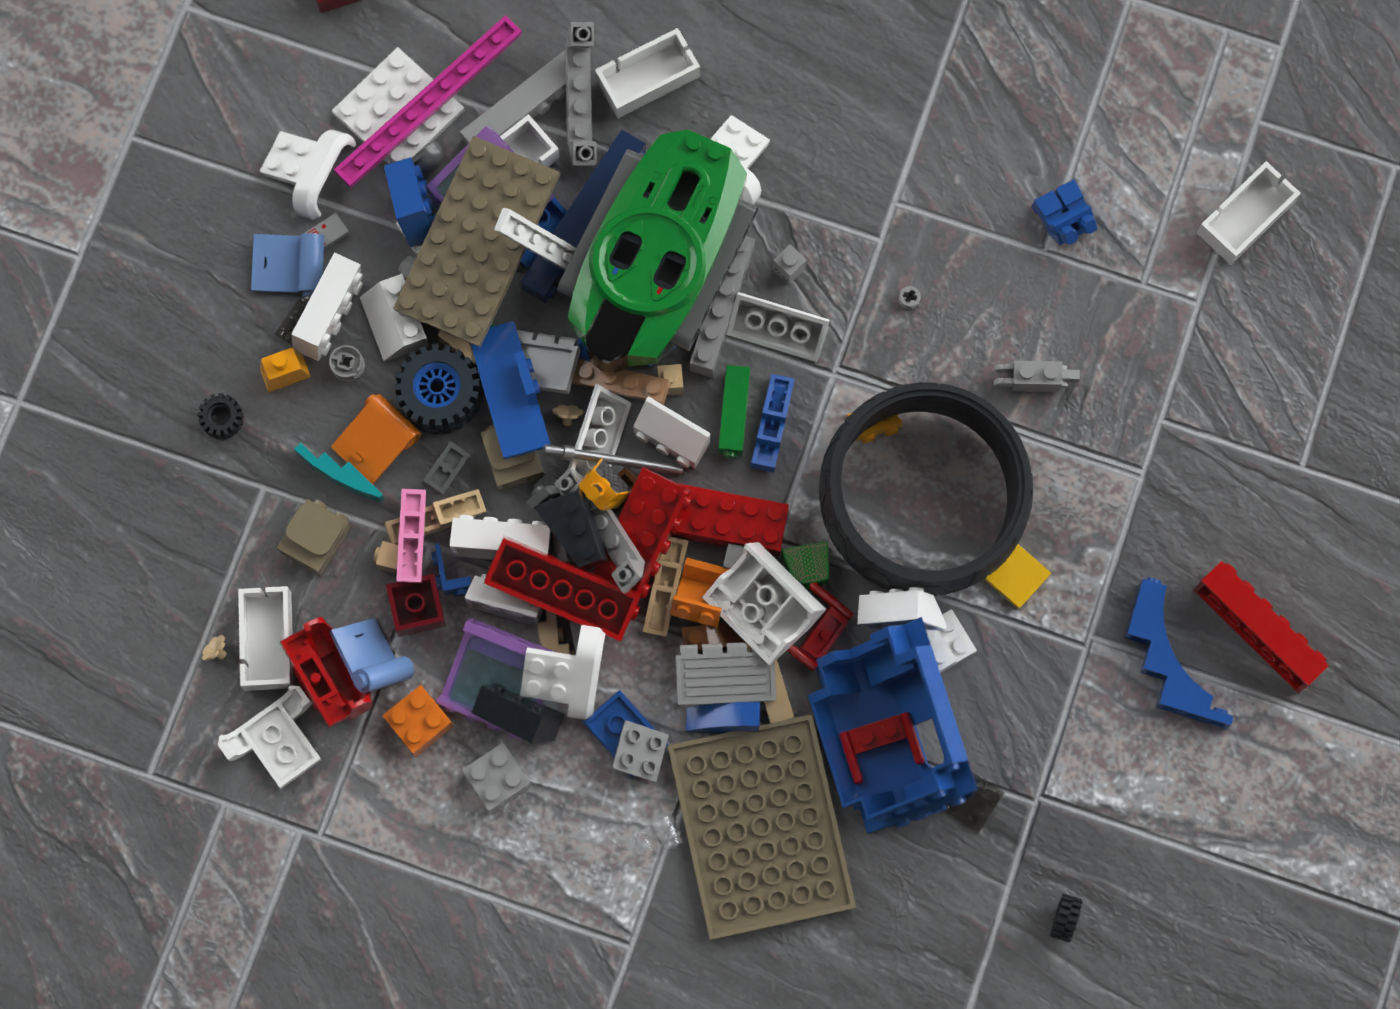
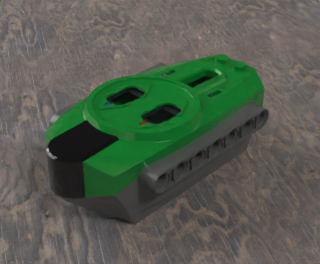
M686 129L660 134L645 155L630 149L626 150L557 288V292L572 298L568 323L586 346L591 363L600 371L611 373L621 371L628 366L656 364L660 360L665 359L676 345L688 351L691 349L759 208L741 199L747 181V172L731 148Z

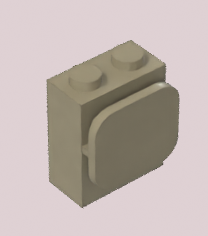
M494 425L486 427L484 432H480L499 492L538 480L544 476L537 451L505 460Z
M307 499L298 508L288 524L286 533L277 549L282 555L322 576L352 527L348 522L349 518L338 511L334 514L327 510L328 506L317 499L314 502Z

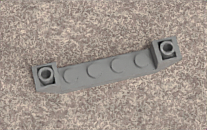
M570 22L565 46L567 144L573 166L597 165L596 141H592L590 47L594 46V22Z
M569 467L554 485L561 496L573 491L581 490L578 484L583 479V476ZM588 499L603 546L617 567L611 575L622 593L626 594L642 578L645 561L611 509L602 511Z

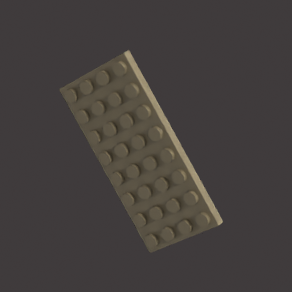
M473 136L393 309L481 348L526 251V248L494 230L503 208L510 209L538 225L561 175L560 172Z

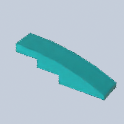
M301 442L294 448L296 454L303 461L333 483L357 495L380 503L385 500L383 494L349 461L341 468L325 452L317 458Z

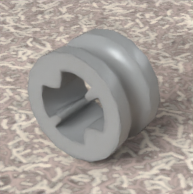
M912 286L903 288L899 295L901 307L907 310L915 309L919 305L921 298L919 290ZM910 293L913 294V299H916V301L911 300L910 303H907L905 301L906 297L903 296H908Z

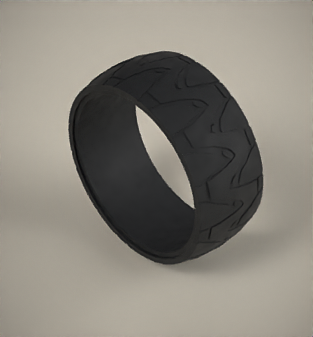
M918 382L896 386L888 389L886 392L878 393L857 407L844 420V423L840 425L832 437L823 458L819 479V502L823 522L832 543L843 559L857 573L879 587L886 588L887 590L901 589L904 591H909L910 587H920L924 589V592L934 596L961 591L977 584L995 572L1018 545L1029 520L1033 501V476L1028 454L1021 438L1006 417L985 399L972 392L948 384ZM902 413H936L955 419L968 426L987 443L1001 466L1007 489V508L1004 523L994 545L987 552L969 563L951 569L920 570L906 567L887 559L874 550L861 537L851 522L843 500V463L846 452L853 442L866 429L881 420Z

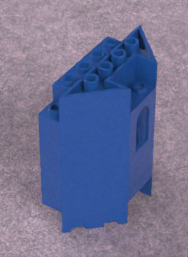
M922 617L904 625L888 626L870 634L871 640L848 650L833 651L816 659L818 663L816 671L822 689L809 694L808 698L842 807L853 806L854 810L860 809L867 834L894 825L896 828H902L910 825L911 820H923L928 818V815L946 811V805L951 804V807L966 803L965 800L971 799L978 790ZM909 712L925 759L924 764L917 765L915 763L908 739L856 754L864 781L859 785L855 784L839 733ZM930 719L933 720L944 755V762L934 767H931L927 761L916 725Z

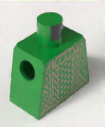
M828 541L782 549L781 556L786 570L816 600L821 599L809 589V586L813 582L818 583L820 586L828 584Z

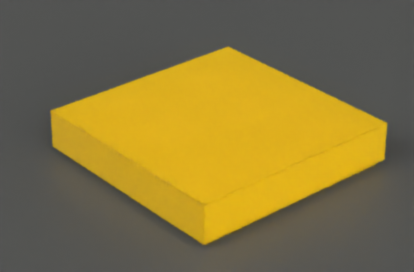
M1018 544L1006 561L984 580L1019 610L1051 575V572Z

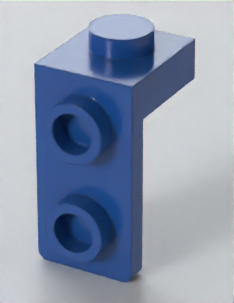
M435 544V552H431L433 565L438 566L440 575H436L438 590L443 589L445 596L452 594L455 597L465 596L472 583L471 577L447 580L440 544Z

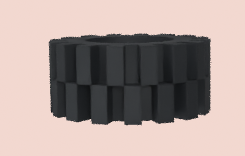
M218 393L219 396H215L213 394L210 395L211 399L208 400L206 398L203 400L205 402L204 405L200 404L198 421L210 437L213 436L218 440L219 437H222L225 440L230 435L232 438L235 436V431L239 432L241 430L239 426L243 425L244 421L242 418L244 415L238 402L232 399L230 395L224 396L223 393ZM219 408L227 409L230 413L229 420L223 425H217L212 421L213 412Z
M1062 894L1053 920L1050 937L1071 942L1076 924L1078 923L1083 899Z

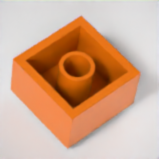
M419 685L382 715L415 758L454 727L451 720L422 685Z

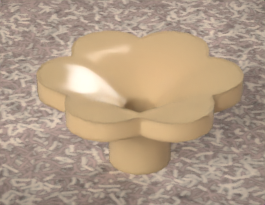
M559 405L552 410V413L559 418H563V425L570 426L572 425V419L583 415V410L578 409L574 405Z
M223 635L212 638L203 649L202 653L204 655L202 659L204 661L212 660L215 657L220 660L225 658L227 652L223 650L225 646V637Z

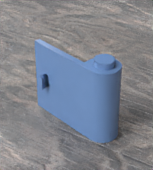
M304 233L301 236L254 234L251 291L303 293V297L311 298L323 275L325 236L314 233Z
M376 618L329 631L355 687L361 693H367L407 681L413 677V663L405 656L394 657Z

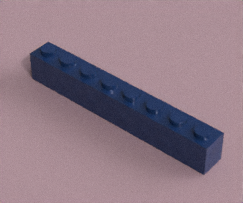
M621 129L552 234L577 248L626 150L630 149L645 155L646 143ZM537 256L520 281L521 289L546 303L549 298L553 299L556 295L557 285L565 270Z

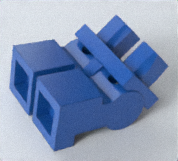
M1075 179L1056 188L1055 191L1052 190L1035 199L1031 205L1035 214H1038L1044 223L1050 237L1056 240L1058 245L1064 243L1070 245L1077 241L1079 235L1085 232L1091 234L1098 229L1092 209L1085 203L1084 196Z

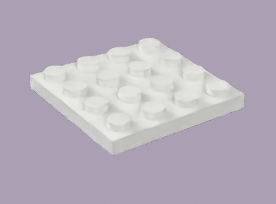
M397 47L332 110V113L358 138L365 142L431 83L433 79ZM452 97L383 160L387 164L409 157L413 160L465 111L464 107Z

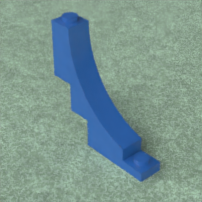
M1148 577L1143 579L1138 587L1124 638L1148 645L1140 673L1163 680L1156 708L1228 729L1232 725L1234 716L1228 715V711L1222 708L1214 707L1213 710L1210 709L1213 696L1195 683L1184 671L1170 646L1164 624V597L1167 586L1161 584V581L1156 578Z

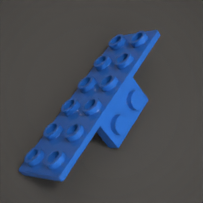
M511 321L490 327L481 348L471 344L502 455L506 460L541 450L545 444L550 445V441L536 394L540 393L537 379L532 380L530 373L534 372L530 358H525L515 323Z

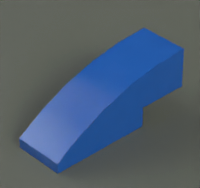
M760 702L715 703L686 708L687 733L759 732Z

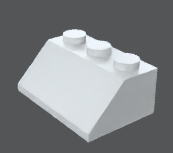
M402 274L380 281L360 297L384 362L417 351L420 347L429 346L421 322L393 309L405 283Z
M649 396L647 397L633 426L634 433L636 434L635 437L643 443L647 444L649 441L654 444L656 450L665 456H668V454L677 458L676 462L685 468L690 466L695 469L710 446V433Z
M482 574L481 577L474 576L465 596L468 608L537 626V623L540 622L543 608L484 584L487 574Z
M910 587L909 591L890 589L889 593L870 591L869 595H859L858 625L879 631L888 626L904 625L922 617L926 631L946 630V622L934 595L924 592L923 588Z

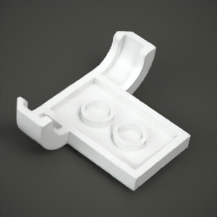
M731 115L713 135L711 140L733 150L747 172V181L741 199L754 204L761 195V186L756 176L748 169L765 150L770 140Z
M335 130L326 131L317 142L280 131L260 173L263 176L295 185L292 197L295 212L301 217L314 220L321 216V212L317 207L318 195L341 149L345 145L355 147L356 143L351 135Z
M582 625L576 655L527 648L520 696L569 704L567 717L588 719L594 712L605 633L601 628Z
M293 685L288 687L289 690L280 699L235 731L219 736L218 741L219 748L229 761L236 760L253 750L281 789L322 760L294 722L295 719L309 708L311 702L299 686Z

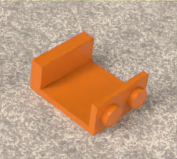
M686 557L682 578L676 596L674 595L670 615L718 627L722 608L709 605L702 597L718 577L728 571L729 568Z

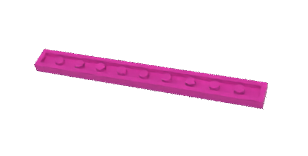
M505 15L334 169V172L350 188L355 186L522 35V31Z

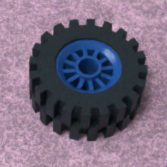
M432 344L433 350L428 351L426 346L420 347L421 353L418 355L414 351L408 355L410 361L407 363L403 360L400 364L402 371H397L395 377L397 384H395L396 398L403 415L413 425H418L419 430L426 432V429H430L431 434L438 435V430H443L444 434L451 433L450 428L456 427L457 430L463 428L462 422L466 421L469 423L473 419L472 412L477 413L479 409L478 401H481L482 396L476 368L473 367L470 358H465L463 352L459 349L453 352L452 346L445 345L444 349H440L439 344ZM440 383L444 385L443 390L440 392L431 390L435 384Z

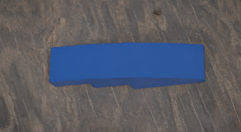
M771 374L750 468L774 473L795 381L794 378Z

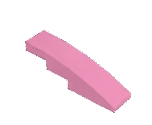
M402 489L397 582L421 583L426 490Z

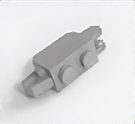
M1014 361L1013 364L994 365V371L997 373H1012V378L995 379V387H1012V391L1058 392L1061 388H1066L1067 383H1078L1080 381V370L1067 369V365H1062V361Z

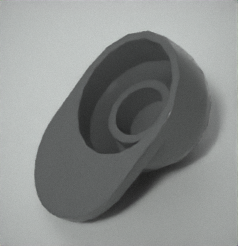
M435 140L416 156L413 162L415 166H420L422 173L434 171L442 163L444 151Z

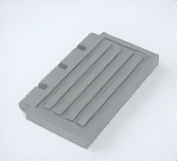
M517 330L525 358H530L534 372L530 373L532 380L537 379L539 389L569 394L581 352L578 347V339L561 336L558 342V336L538 333L536 339L535 332Z
M746 642L726 643L727 653L722 652V643L702 644V654H698L697 645H680V655H675L677 705L776 700L775 662L768 665L752 647L751 652H747Z

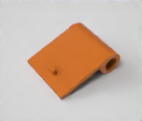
M372 394L364 403L366 406L331 445V448L346 462L349 461L373 485L403 450L411 448L422 435V432L382 394Z

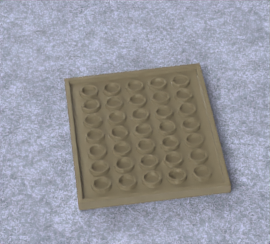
M812 714L760 725L759 732L732 731L668 745L710 941L856 909Z

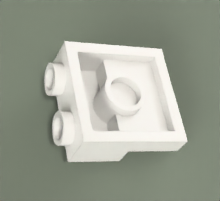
M952 609L942 614L946 622V630L927 631L940 673L977 652Z

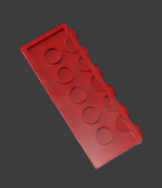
M644 467L641 469L618 518L623 529L645 561L642 578L631 588V590L640 593V599H645L649 593L651 586L648 585L651 576L656 577L661 567L658 561L662 554H667L672 543L668 540L672 532L676 533L681 525L682 520L679 519L682 510L687 511L692 501V498L689 497L691 490ZM605 549L609 562L596 566L593 573L615 582L611 574L617 567ZM639 601L631 617L634 621L641 609L638 607Z

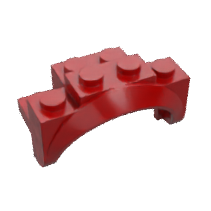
M319 617L303 624L302 630L280 641V645L292 664L291 670L310 700L314 710L320 712L328 728L347 718L350 721L371 709L373 702L370 692L361 693L355 687L329 633L333 628L323 617Z

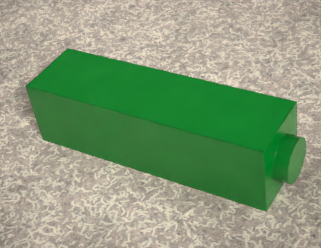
M726 365L718 454L723 455L727 459H736L737 456H742L750 367Z

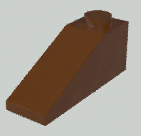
M727 622L719 623L718 627L702 624L681 628L683 645H697L698 654H702V644L722 643V651L727 650L726 643L745 642Z

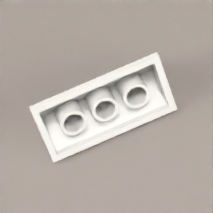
M738 292L726 335L818 362L827 334L829 319Z
M595 384L574 449L615 455L632 403L599 384ZM572 459L569 467L584 477L597 462Z

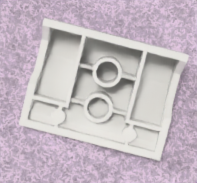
M759 542L747 543L744 546L743 555L734 566L720 575L702 597L709 605L722 608L720 616L768 665L775 662L807 632L826 610Z

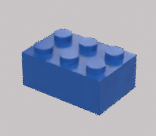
M409 157L385 165L384 168L396 219L409 246L413 247L423 244L435 219V215H431L432 211H434V206L431 198H427L428 193H430L426 179L421 180L423 179V174L420 166H415L412 158Z

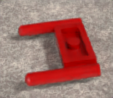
M816 582L811 583L809 589L826 602L829 607L826 608L800 644V648L793 644L786 650L811 671H814L818 666L816 659L826 655L848 624V620L854 615L849 608Z
M909 712L839 733L854 783L857 785L863 783L864 779L856 754L908 739L915 763L922 765L925 762Z

